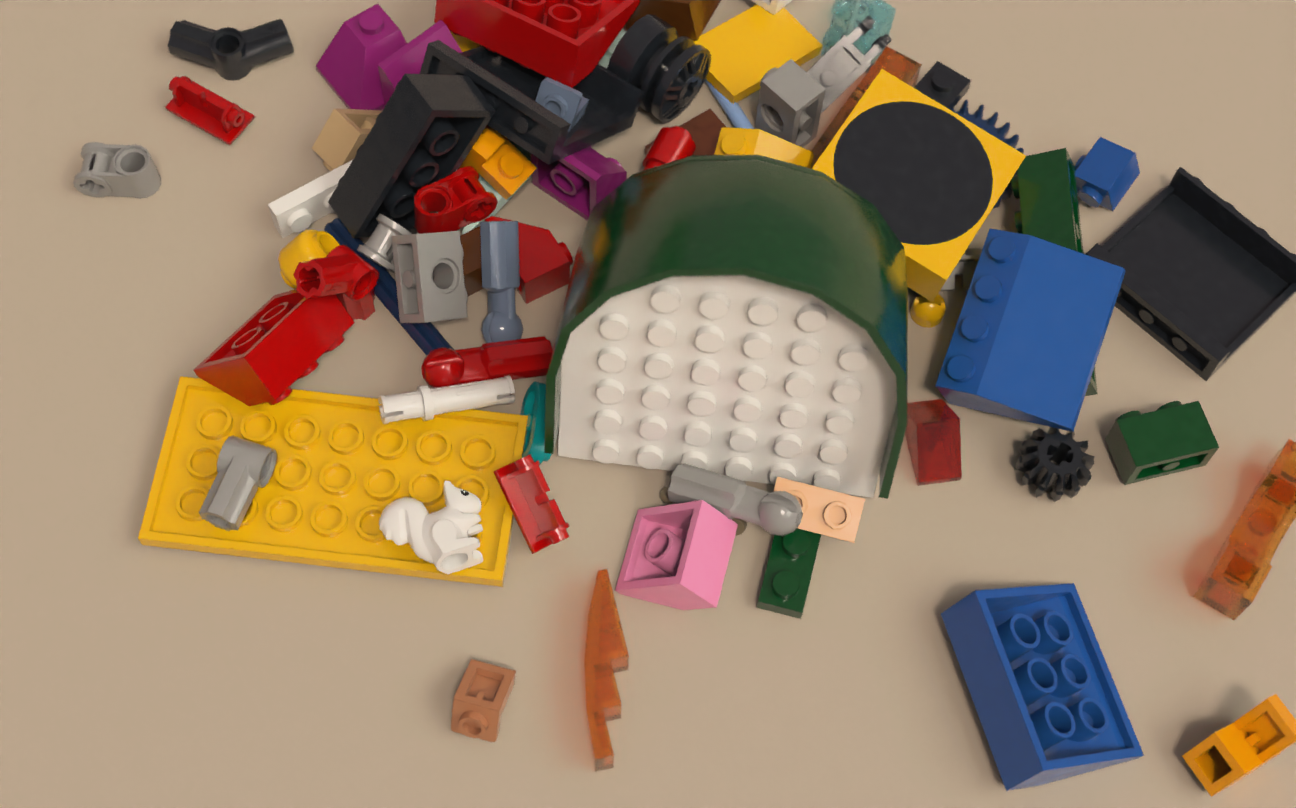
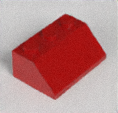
M296 289L274 295L193 371L202 380L248 406L266 402L270 405H275L290 395L292 392L290 386L297 379L307 376L318 367L317 359L323 353L332 351L344 341L343 334L355 322L336 294L306 299Z

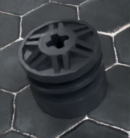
M647 14L638 19L626 31L618 42L609 60L607 69L642 90L644 94L640 102L641 108L646 112H651L655 118L665 123L677 118L696 97L710 69L711 54L702 45H695L693 39L688 36L678 38L677 30L658 16Z

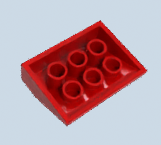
M436 0L434 23L441 20L453 34L463 36L484 46L488 51L503 55L524 68L532 69L573 88L595 69L640 4V0Z

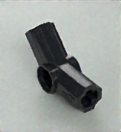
M281 18L244 31L230 27L221 28L216 31L186 20L176 21L170 30L168 49L171 54L216 68L220 77L231 81L246 77L253 65L294 52L287 29Z

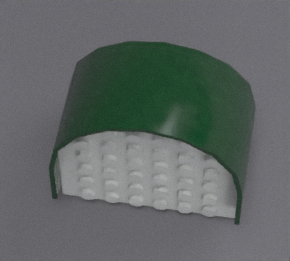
M691 155L631 175L596 204L591 210L576 252L546 375L544 453H554L559 429L558 456L667 471H674L678 464H688L741 481L775 485L777 477L848 495L870 498L874 496L880 472L879 497L888 499L908 423V287L904 246L875 205L821 171L762 155Z

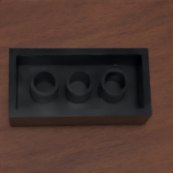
M404 74L397 83L395 91L383 111L376 118V122L365 141L358 148L356 156L344 176L339 180L338 186L328 203L353 238L370 237L379 224L376 220L379 214L393 220L410 233L417 234L414 211L415 194L423 186L441 180L459 169L496 110L469 76Z

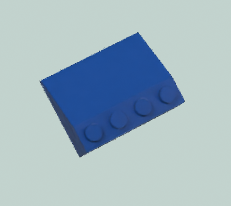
M990 228L935 385L948 403L1073 432L1126 272L1125 269L1031 235Z
M1074 583L975 590L941 613L1006 791L1048 784L1144 756Z

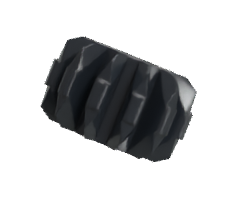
M1050 427L1047 433L1040 428L1033 431L1030 439L1024 440L1019 448L1021 456L1016 462V470L1025 473L1021 479L1022 486L1034 484L1037 487L1035 489L1036 498L1042 496L1047 491L1050 493L1053 502L1060 500L1063 493L1069 498L1076 496L1081 489L1080 487L1086 486L1092 477L1089 470L1094 464V456L1085 453L1088 449V440L1076 442L1073 439L1075 437L1074 431H1068L1064 435L1060 433L1058 428Z

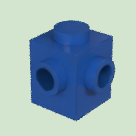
M1099 137L1089 153L1082 155L1075 164L1078 196L1083 202L1092 207H1099L1100 205L1114 211L1140 174L1136 152Z

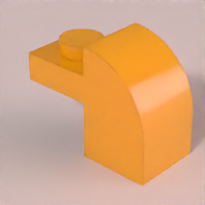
M488 125L459 167V169L466 166L474 167L505 200L512 196L537 169L508 138Z
M1274 694L1235 722L1214 732L1182 755V757L1212 797L1263 766L1296 742V719L1278 695Z

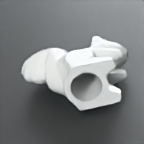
M445 481L443 490L446 507L429 514L422 502L415 498L402 497L394 500L383 509L379 519V528L387 540H392L397 545L409 543L419 558L434 564L438 571L448 575L483 562L482 553L476 550L481 546L480 541L476 537H471L482 532L483 527L481 524H477L481 522V516L478 515L482 509L480 499L469 491L455 487L450 481Z

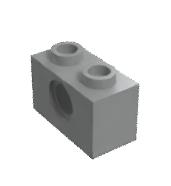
M792 59L779 68L774 67L770 69L760 82L761 88L755 129H761L803 148L817 137L826 89Z
M460 231L392 236L400 323H426L467 318L466 304L468 295L464 284L462 262L464 252L460 241Z

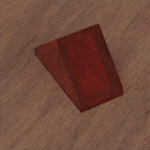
M943 399L908 403V423L905 436L917 486L959 481L962 477L960 418Z

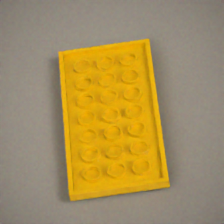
M180 376L138 539L142 545L503 587L514 515L493 471L522 458L527 436L528 416L470 409L434 415V419L423 421L420 417L383 424L379 412V406L382 404H379L376 398L292 389L288 397L275 405H270L266 402L248 406L200 378ZM233 435L275 449L277 460L267 485L263 488L258 487L239 529L227 531L215 527L210 522L202 519L199 511L218 474L217 460L220 450L226 439ZM445 481H450L455 487L469 491L480 499L482 509L478 515L481 516V522L477 524H481L483 527L482 532L471 536L478 538L481 546L476 550L482 553L483 562L448 575L438 571L434 564L419 558L409 543L397 545L392 540H387L379 528V519L383 509L394 500L402 497L415 498L422 502L429 514L446 507L443 490Z

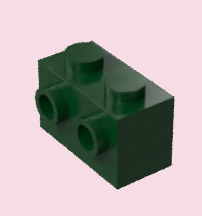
M1173 401L1162 405L1156 411L1141 414L1140 411L1127 412L1115 420L1113 427L1105 438L1124 485L1206 466L1219 448L1199 401L1181 404L1180 401Z

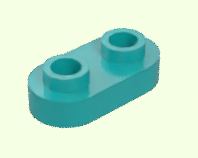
M535 381L528 388L521 407L520 415L528 416L527 436L522 458L531 454L534 462L539 460L541 464L543 461H548L552 454L544 453L546 384Z

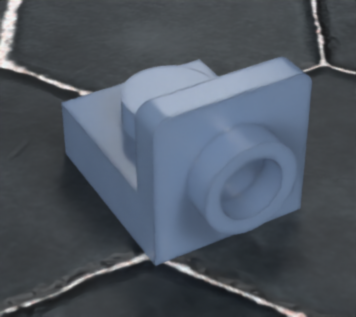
M546 77L541 82L535 102L570 123L568 130L570 132L585 114L589 99L584 98L580 91Z

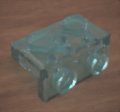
M836 0L831 9L833 17L830 28L823 37L824 49L822 56L844 35L847 37L870 15L875 21L872 24V28L853 43L864 55L872 47V43L886 33L890 34L896 9L883 0ZM886 47L871 61L872 65L865 71L867 74L872 75L880 70Z

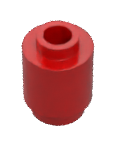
M679 126L661 128L642 162L644 167L642 171L693 155L696 150V144L692 140L691 134Z

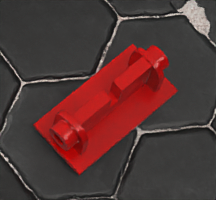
M175 76L170 81L169 90L173 92L174 98L165 106L166 110L228 145H231L255 118L253 114L242 109L239 105L197 84L187 76Z
M531 454L493 472L530 551L534 554L551 544H556L570 537L566 530L570 526L568 522L565 523L555 499L549 500L546 494L550 489L540 470L539 460L534 462Z

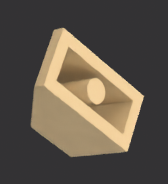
M333 109L312 146V149L324 160L323 164L328 170L332 171L354 159L358 148L365 141L376 122V118L383 110Z

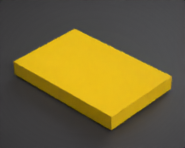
M759 5L749 8L702 34L697 41L693 40L695 45H702L711 54V66L706 79L732 104L758 91L761 88V79L770 69L774 67L779 68L790 59L801 66L820 55L823 46L784 7L777 14L773 15Z

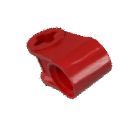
M466 166L441 180L423 186L417 191L414 197L415 227L419 234L457 231L471 223L479 222L488 217L497 207L498 201L495 195L487 192L479 182L477 170L472 166Z

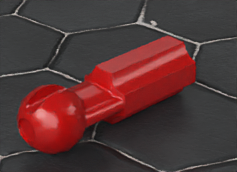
M545 336L485 343L481 347L458 350L439 347L431 350L424 358L421 367L422 375L426 383L433 388L501 378L507 375L511 376L512 380L546 376L553 349L550 340H547Z

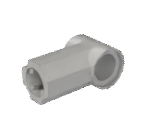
M233 435L229 436L218 456V474L199 511L201 518L223 530H238L258 487H265L273 474L277 460L276 450Z

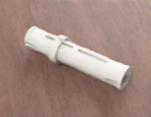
M509 375L501 378L438 388H428V385H422L417 387V391L386 396L379 395L378 402L382 404L379 406V412L383 424L420 417L423 421L433 420L434 415L507 403L512 404L515 402V396L510 394L515 393L512 378Z

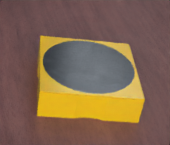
M881 69L812 169L825 173L875 205L904 246L907 287L933 302L1026 155Z

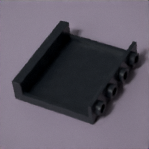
M440 40L428 43L420 74L469 76L496 110L487 125L548 165L632 127L644 94L642 90L600 64H597L589 75L573 87V89L580 91L584 98L589 99L585 114L568 132L570 123L535 102L541 82L546 76L532 69L524 68L503 55L488 51L484 46L458 53Z
M1182 167L1177 169L1170 184L1104 245L1100 246L1096 243L1086 253L1088 256L1125 269L1126 272L1115 307L1205 381L1226 363L1296 293V254L1289 252L1271 238L1264 229L1257 227L1239 213L1231 203L1224 201L1207 188L1199 178L1192 176Z

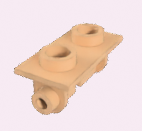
M777 477L774 491H786L796 496L801 505L803 516L800 525L797 527L798 529L855 542L865 502L864 498Z

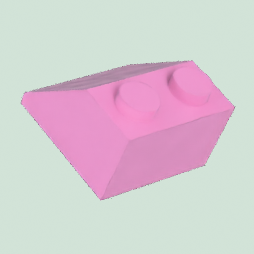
M704 500L638 509L615 591L621 595L680 610L716 608L738 524L728 519L727 516Z

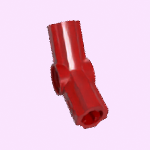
M347 245L337 246L324 258L298 263L293 276L297 283L296 291L304 298L312 299L336 294L353 320H366L375 312L373 288L379 279V272Z

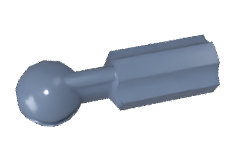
M518 221L480 222L482 287L488 291V314L482 322V336L486 343L521 339L524 328L521 318L516 314L515 289L520 286Z

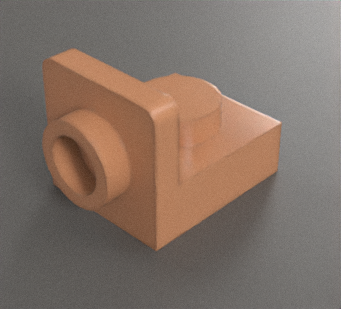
M471 659L453 698L451 730L470 738L495 742L499 734L501 715L515 684L516 671Z

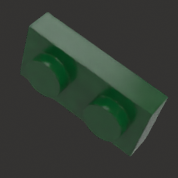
M796 528L792 533L783 536L774 535L756 608L801 619L821 534Z

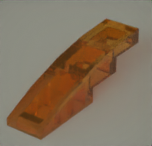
M607 569L598 570L588 614L584 661L586 719L595 772L614 768V753L606 722L621 718L622 704L614 673L628 670L629 654Z

